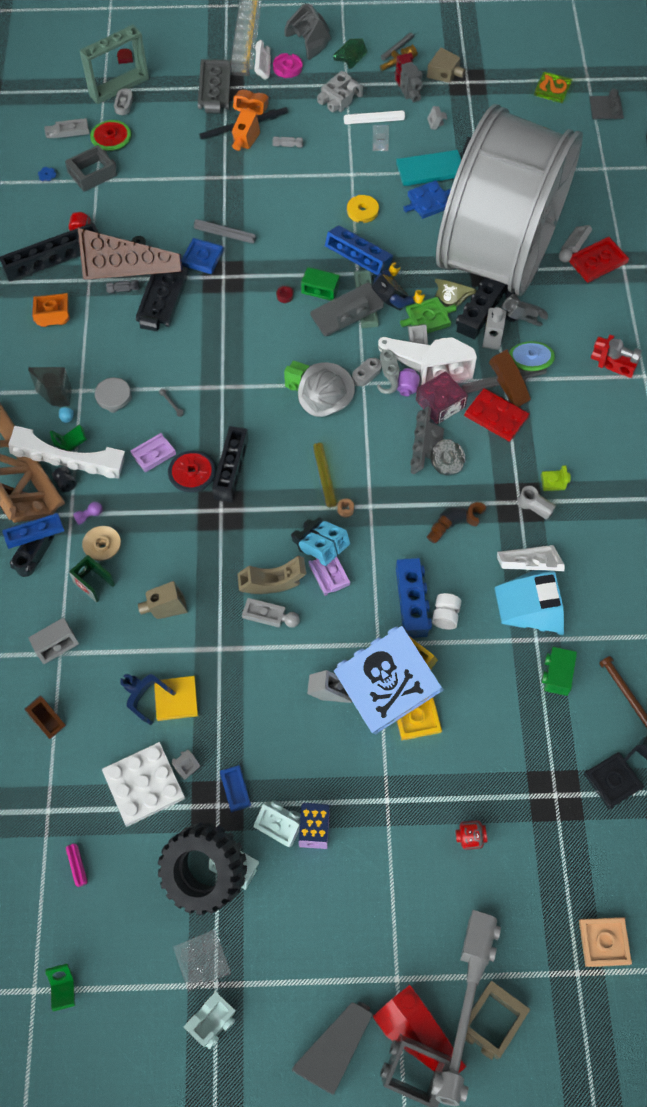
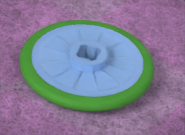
M523 342L515 345L509 352L517 368L526 371L543 370L549 367L555 359L554 351L548 345L540 342Z

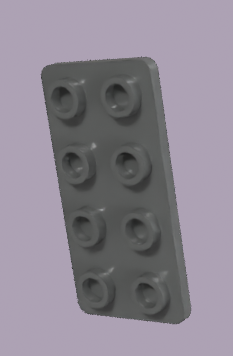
M365 283L312 310L310 315L324 336H329L384 307V302L371 288L372 285Z

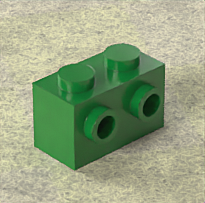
M307 267L301 281V293L332 301L335 299L340 286V275Z
M552 647L551 652L546 653L544 665L548 666L547 672L543 671L542 675L543 691L568 696L572 688L577 652Z

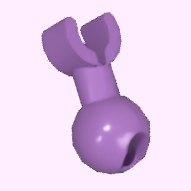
M91 502L88 509L83 512L77 511L73 516L78 525H80L91 515L99 516L103 511V507L99 502Z

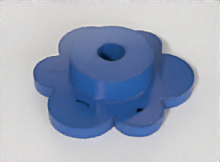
M43 167L38 172L40 181H51L52 178L56 177L53 168Z

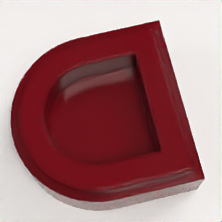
M126 48L117 52L118 64L133 63L132 51Z

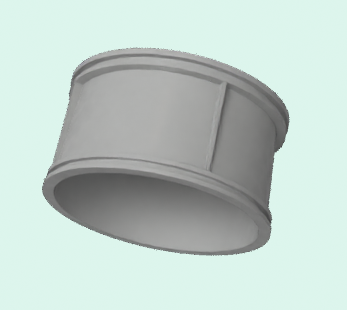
M498 104L491 105L477 125L456 173L440 226L436 248L437 266L448 270L456 268L507 284L509 292H515L516 295L522 296L535 276L562 212L578 163L583 133L578 130L574 132L568 129L564 134L510 114L507 108L501 107Z

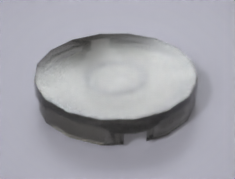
M443 439L431 449V463L440 474L452 476L462 470L466 458L462 447L458 443L453 442L451 439Z

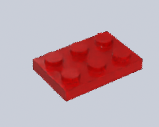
M607 237L572 254L569 263L588 283L627 264L629 257L610 237Z
M483 388L465 411L464 416L511 442L529 418L530 413Z

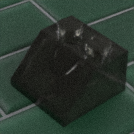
M65 367L28 368L36 392L51 406H70L72 388Z

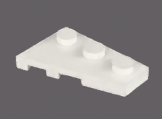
M554 545L497 552V559L501 568L564 571V563Z

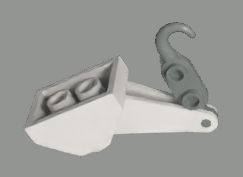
M382 337L378 341L383 374L391 382L389 389L382 388L380 384L377 385L378 390L384 394L394 393L398 388L400 370L397 360L420 372L421 387L473 379L477 358L475 350L453 337L435 340L431 345Z

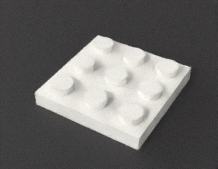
M160 742L102 769L126 827L185 799Z

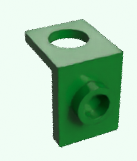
M81 425L76 426L64 436L52 430L50 431L54 446L65 451H72L87 440Z
M68 963L45 969L51 985L52 1011L75 1006V984ZM59 971L66 973V975L61 978H56L53 976L54 973Z

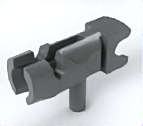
M516 294L509 296L502 305L503 309L510 312L508 314L509 317L517 320L521 319L536 326L543 325L537 321L538 315L543 319H548L546 310L533 304L521 302Z

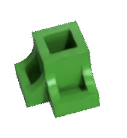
M293 360L291 365L287 366L284 370L285 387L298 391L301 378L309 368V365Z

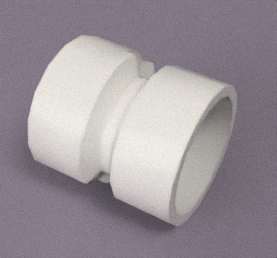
M443 593L437 595L436 610L433 613L432 624L441 629H455L458 623V613L460 612L462 600L453 594Z

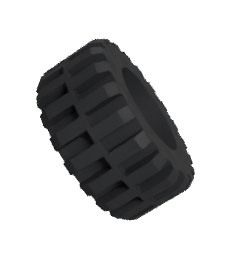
M197 823L173 836L161 851L163 855L158 860V865L161 868L157 870L158 877L162 878L160 885L162 890L165 889L167 891V898L169 900L173 899L176 902L174 905L179 909L184 907L185 912L192 914L196 911L197 915H205L207 912L210 914L214 913L229 903L244 885L246 879L243 876L247 873V866L243 865V863L246 861L245 853L241 854L240 849L242 846L240 842L236 843L233 840L235 836L231 832L225 833V828L221 826L214 828L213 823H205L204 825ZM191 850L203 852L212 859L218 875L216 885L202 884L193 877L188 866V856Z

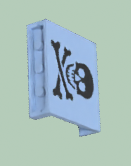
M402 626L392 628L388 631L387 636L382 639L381 637L371 642L370 647L365 650L364 648L354 653L352 659L341 661L337 664V668L333 670L368 728L375 735L444 691Z

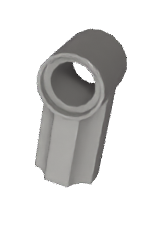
M525 486L518 498V504L521 508L531 509L546 520L556 508L555 504L539 495L537 489L533 486Z

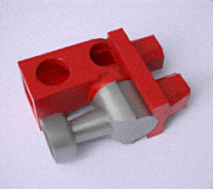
M610 334L608 339L598 336L591 359L599 361L598 367L600 368L605 367L610 371L632 378L642 350L636 348L632 351L624 347L621 339H614L615 336Z

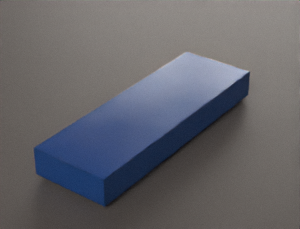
M56 513L2 530L7 547L10 549L64 532V528L59 514Z

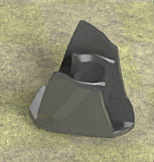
M303 4L286 23L284 32L286 37L297 34L298 37L302 35L305 39L308 60H311L321 52L331 40L330 30L324 18L310 4Z

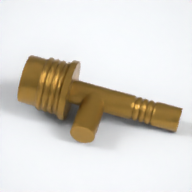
M414 45L401 49L400 55L411 52L413 59L418 56ZM395 50L391 52L393 59L380 65L381 71L396 64L399 54Z

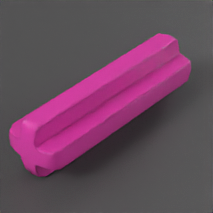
M76 843L68 845L66 852L75 885L77 887L84 886L88 881L78 845Z

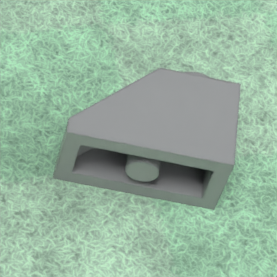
M325 670L309 675L307 694L320 700L352 703L351 698L336 674Z

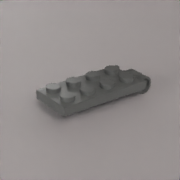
M201 59L198 109L204 107L205 113H221V107L229 109L231 59Z

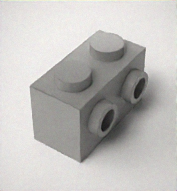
M64 617L28 637L35 653L43 664L79 645Z

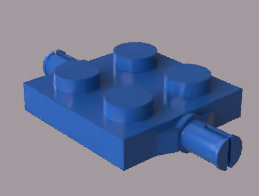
M433 181L409 190L407 196L411 204L403 206L405 213L415 210L422 219L445 211L447 197L451 189L444 191L437 181Z

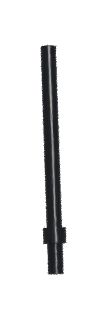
M287 107L269 110L268 113L257 116L258 122L276 119L277 116L287 114L288 110ZM235 123L200 133L199 137L203 140L232 131Z

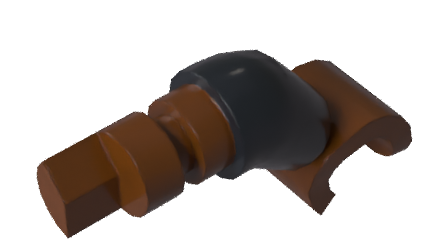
M475 502L469 506L468 510L454 507L444 510L440 514L438 522L431 527L432 531L427 536V539L432 543H436L446 532V529L466 521L470 525L477 527L479 518L474 517L473 512L485 513L486 505L481 502Z

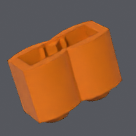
M239 90L234 96L233 108L241 111L243 108L261 115L268 108L269 97L263 93Z

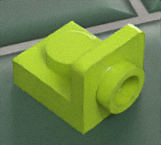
M562 465L560 471H542L543 491L566 489L567 484L571 480L570 472H567L566 465Z

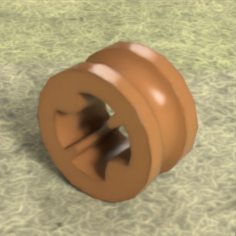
M342 499L338 502L337 511L341 517L347 518L353 515L354 503L352 500ZM343 506H344V507H348V506H349V510H347V509L342 510V508H343Z

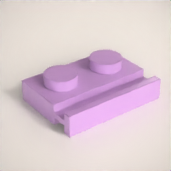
M162 433L130 451L145 473L176 455L175 449L163 437Z
M337 557L327 566L322 565L317 558L316 560L308 561L324 596L350 585V581Z

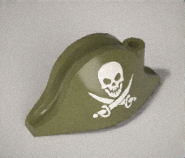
M435 279L438 285L435 297H438L446 306L455 304L457 307L467 297L476 293L474 288L447 280Z

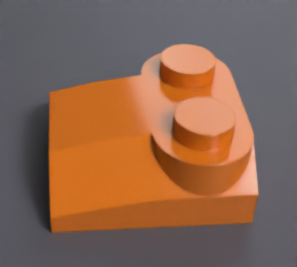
M68 293L33 296L32 316L35 323L41 327L66 324L70 320Z

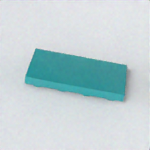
M458 150L396 159V165L403 186L455 179L461 163Z

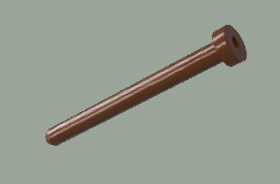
M611 656L606 657L599 663L600 666L607 669L647 728V713L612 664L613 658Z

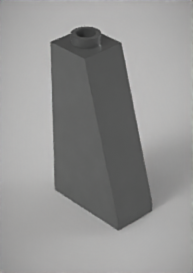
M360 1001L357 1004L352 1002L294 1065L292 1072L334 1096L373 1013L369 1012L370 1007Z

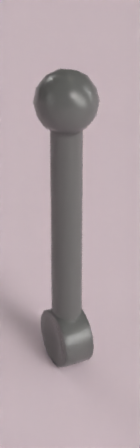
M160 389L159 394L164 396L176 410L177 416L182 417L184 415L183 410L174 404L166 394L165 389Z

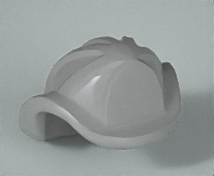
M327 362L310 366L304 372L298 387V399L301 406L307 413L316 417L328 416L344 409L351 403L355 394V384L351 375L343 367Z

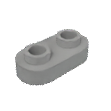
M124 88L117 92L114 109L118 115H126L130 112L133 101V94L130 89Z
M369 358L356 368L352 373L354 384L365 386L380 374L382 369L380 360Z

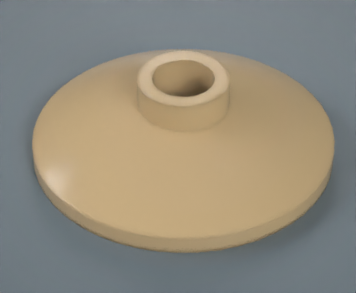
M98 526L86 533L82 542L85 554L97 561L112 558L117 554L121 546L118 532L108 526Z

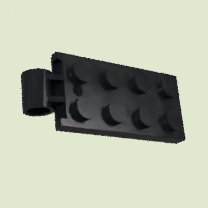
M182 267L183 272L151 274L136 314V322H140V329L158 332L160 323L170 327L188 276V268Z

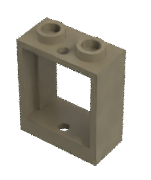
M491 980L472 1008L465 1041L471 1045L475 1042L482 1048L481 1053L487 1058L498 1060L503 1055L530 1009ZM489 995L517 1016V1019L498 1048L469 1027Z

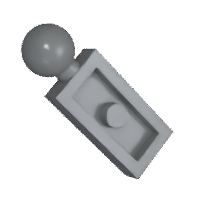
M590 225L579 226L574 229L559 253V259L562 262H569L572 253L580 250V247L592 231Z
M247 598L242 613L243 619L279 628L282 621L291 628L298 626L300 622V617L297 613L289 612L285 614V607L251 598Z

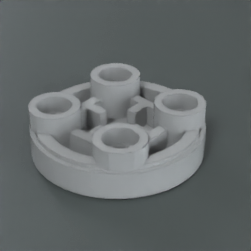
M120 378L105 379L95 389V398L98 405L111 413L117 412L118 409L126 406L132 399L130 386Z

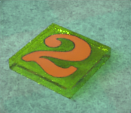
M543 71L534 95L563 103L573 79Z

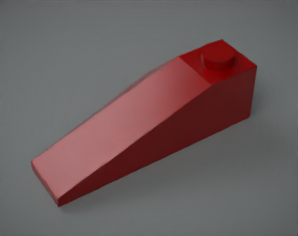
M411 985L407 986L372 1016L390 1040H397L399 1035L402 1034L452 1057L453 1046ZM406 1046L404 1047L406 1052L413 1055L435 1072L439 1061ZM462 1060L460 1063L459 1073L466 1068V1065Z

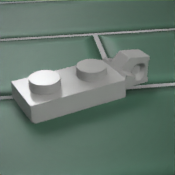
M86 118L59 121L55 125L44 127L46 138L89 134Z

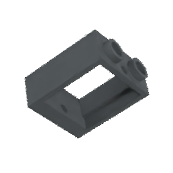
M99 145L65 161L68 174L83 192L117 176L115 161L110 159L107 152L102 150ZM98 161L104 166L86 176L81 172V169Z
M400 1034L398 1039L392 1042L389 1051L391 1054L388 1063L385 1062L380 1072L383 1086L428 1107H438L440 1102L435 1099L436 1095L431 1094L435 1074L441 1075V1072L449 1070L452 1057ZM405 1046L439 1061L427 1092L392 1077Z

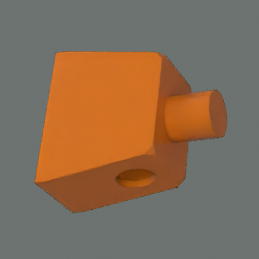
M242 108L232 129L234 138L232 147L235 150L240 151L242 147L250 149L259 136L260 128L257 113Z

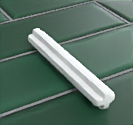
M403 110L344 115L345 124L401 121L405 119Z

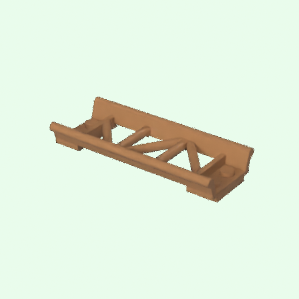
M0 403V433L5 439L0 440V448H9L8 444L15 425ZM0 454V462L15 466L0 468V475L25 473L10 495L7 494L0 482V506L9 520H12L14 523L37 520L53 515L59 506L64 505V500L38 461L27 457H16L17 459ZM29 480L32 481L38 491L20 494Z

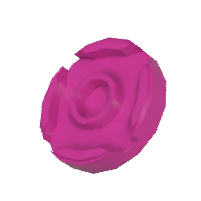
M280 54L274 59L273 71L279 77H295L302 71V60L295 54Z

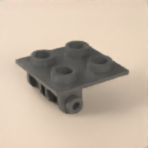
M616 88L611 89L609 96H589L593 119L624 118L621 99L618 96L619 91Z

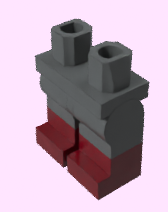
M411 52L399 55L396 60L395 81L402 90L406 100L411 99L412 102L420 101V91L423 85L422 72L418 71V67L413 65V55Z

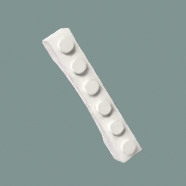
M14 426L8 444L10 454L16 457H27L34 461L49 462L55 466L62 465L72 470L79 469L90 474H101L108 478L119 479L125 457V451L106 447V450L93 453L61 450L41 441L34 435L32 429Z

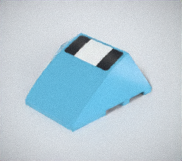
M533 570L494 588L501 624L521 628H536L539 631L545 632L546 630L564 635V609L555 571Z

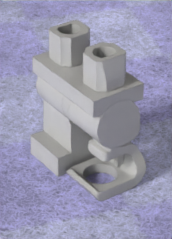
M341 71L328 81L326 85L321 86V93L317 96L318 103L323 105L327 102L328 109L332 113L336 110L342 112L344 108L351 104L354 94L358 97L363 96V86L352 79L351 76Z

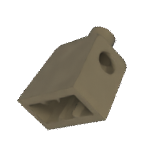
M440 47L428 64L427 78L449 83L455 76L463 78L466 69L460 67L459 56Z
M174 581L147 591V601L138 603L141 615L151 612L156 619L188 613L184 594Z

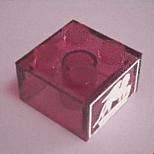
M446 371L418 387L416 393V401L423 409L427 406L431 407L430 417L437 425L464 409L468 397Z

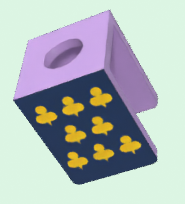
M302 803L299 847L327 849L329 805Z

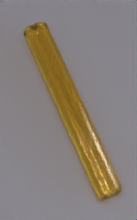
M321 442L315 443L313 449L326 505L328 508L335 507L337 502L324 447Z

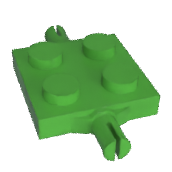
M435 297L425 300L421 304L415 303L406 306L409 318L400 320V325L405 327L408 325L426 324L428 334L450 327L451 321L448 313L457 311L455 304L445 307L439 298Z

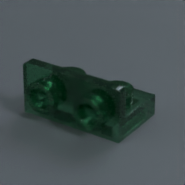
M363 38L349 39L332 56L334 61H346L348 68L351 69L368 51Z

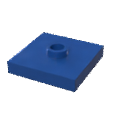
M193 238L182 258V266L212 274L224 252V246Z

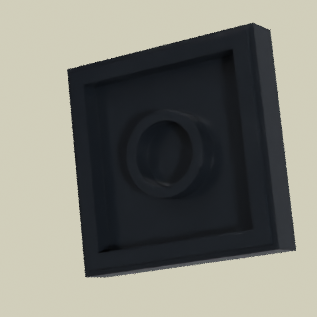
M619 752L584 773L609 810L644 788V785L627 762L623 761L624 758Z

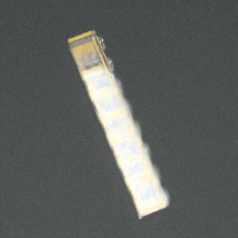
M240 0L231 57L232 75L250 76V70H253L252 59H255L254 49L258 36L257 29L259 28L261 0Z

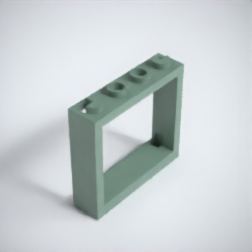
M134 25L128 26L80 50L89 96L97 105L116 96L119 90L124 88L130 89L149 79L142 33ZM132 41L136 68L97 87L91 60Z

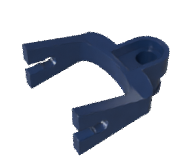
M153 674L147 675L142 681L133 675H123L125 679L121 678L120 683L131 694L127 700V707L141 720L152 725L153 721L137 709L141 696L151 685L156 683L173 696L176 692Z

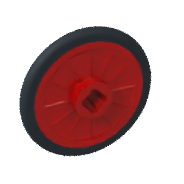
M186 451L177 455L171 461L168 468L170 482L174 487L184 492H198L207 488L213 482L216 475L214 461L210 456L200 451Z

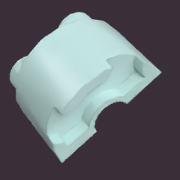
M215 991L199 1012L194 1014L185 1024L184 1028L204 1048L207 1046L211 1049L219 1040L217 1035L223 1029L227 1031L235 1022L232 1016L236 1010Z

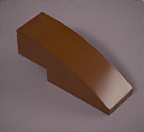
M506 349L492 357L489 364L498 376L497 381L511 403L520 407L529 402L531 398L525 382L508 350Z

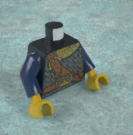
M395 262L391 264L389 270H385L375 277L371 288L384 303L399 311L406 306L414 304V302L421 304L424 300L425 294L421 295V290H416L414 297L409 296L397 281L391 277L397 276L401 267L395 268Z

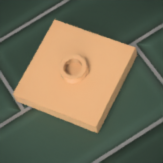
M625 917L579 920L585 967L632 964Z

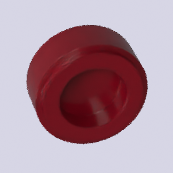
M288 286L279 287L276 292L277 300L281 303L292 301V288Z

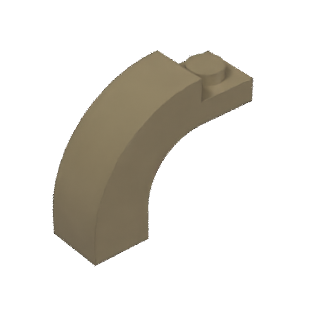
M297 556L285 565L272 569H261L253 566L246 567L237 574L239 591L251 594H269L286 591L300 584L299 579L307 575L304 557Z

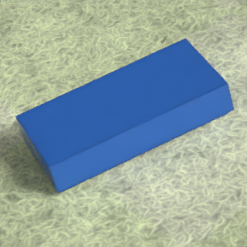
M240 765L221 770L220 775L230 811L234 812L251 807Z

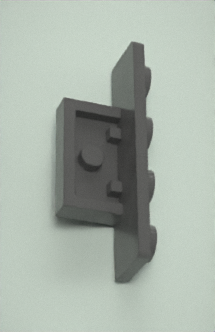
M429 406L420 410L416 416L417 425L414 431L413 456L410 462V473L416 474L424 468L425 457L435 462L441 459L444 428L429 422L431 407Z

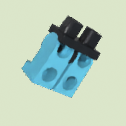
M319 517L314 521L308 519L304 522L303 531L295 530L291 534L292 540L297 544L300 552L314 556L324 566H327L337 557V554H340L350 545L347 530L323 521Z

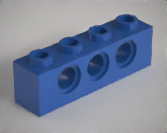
M340 225L327 233L325 247L375 275L389 270L393 255Z
M420 558L397 560L396 576L402 627L411 638L427 637L428 631L432 630L431 618H427L429 601L425 600L424 595L427 594L426 582L423 583L422 577H425L424 565L420 564ZM408 579H414L415 582H409ZM416 596L418 599L412 600L409 597ZM412 614H419L421 617L414 618Z

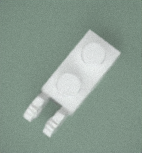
M259 40L255 47V72L266 80L270 75V48L268 46L264 47V42Z

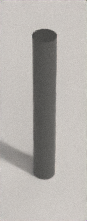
M408 33L381 55V59L385 61L391 56L392 51H397L414 37L413 33Z

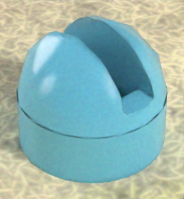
M61 408L59 410L61 421L64 423L72 421L74 411L70 408Z

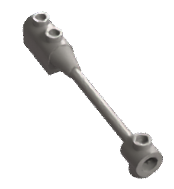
M476 910L472 911L469 918L460 960L468 962V984L450 1068L447 1071L441 1072V1075L435 1074L431 1094L436 1095L435 1099L450 1106H459L460 1101L465 1102L467 1098L468 1086L464 1085V1078L459 1074L461 1058L476 987L489 961L494 962L497 948L492 947L493 940H498L501 932V927L497 926V919Z

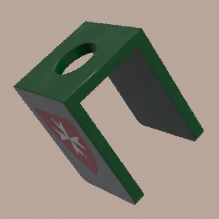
M87 555L69 571L73 583L97 603L99 599L95 590L82 578L93 570L110 586L114 587L115 583L112 575ZM83 566H85V568L83 569V571L80 572V573H78L79 570H80Z

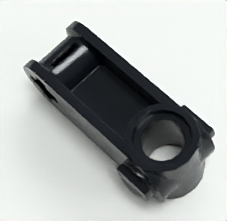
M55 534L20 545L10 561L11 568L16 570L17 574L22 577L32 575L53 541Z

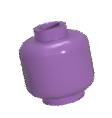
M409 368L399 372L397 390L401 395L410 396V394L417 392L420 382L417 372Z

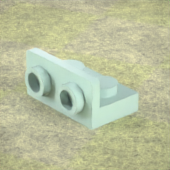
M273 800L264 803L253 827L285 846L291 847L300 830L301 814L283 808L284 805L278 801Z

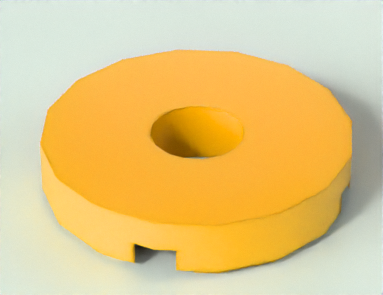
M357 195L348 201L347 215L353 221L368 223L378 216L379 204L373 197Z

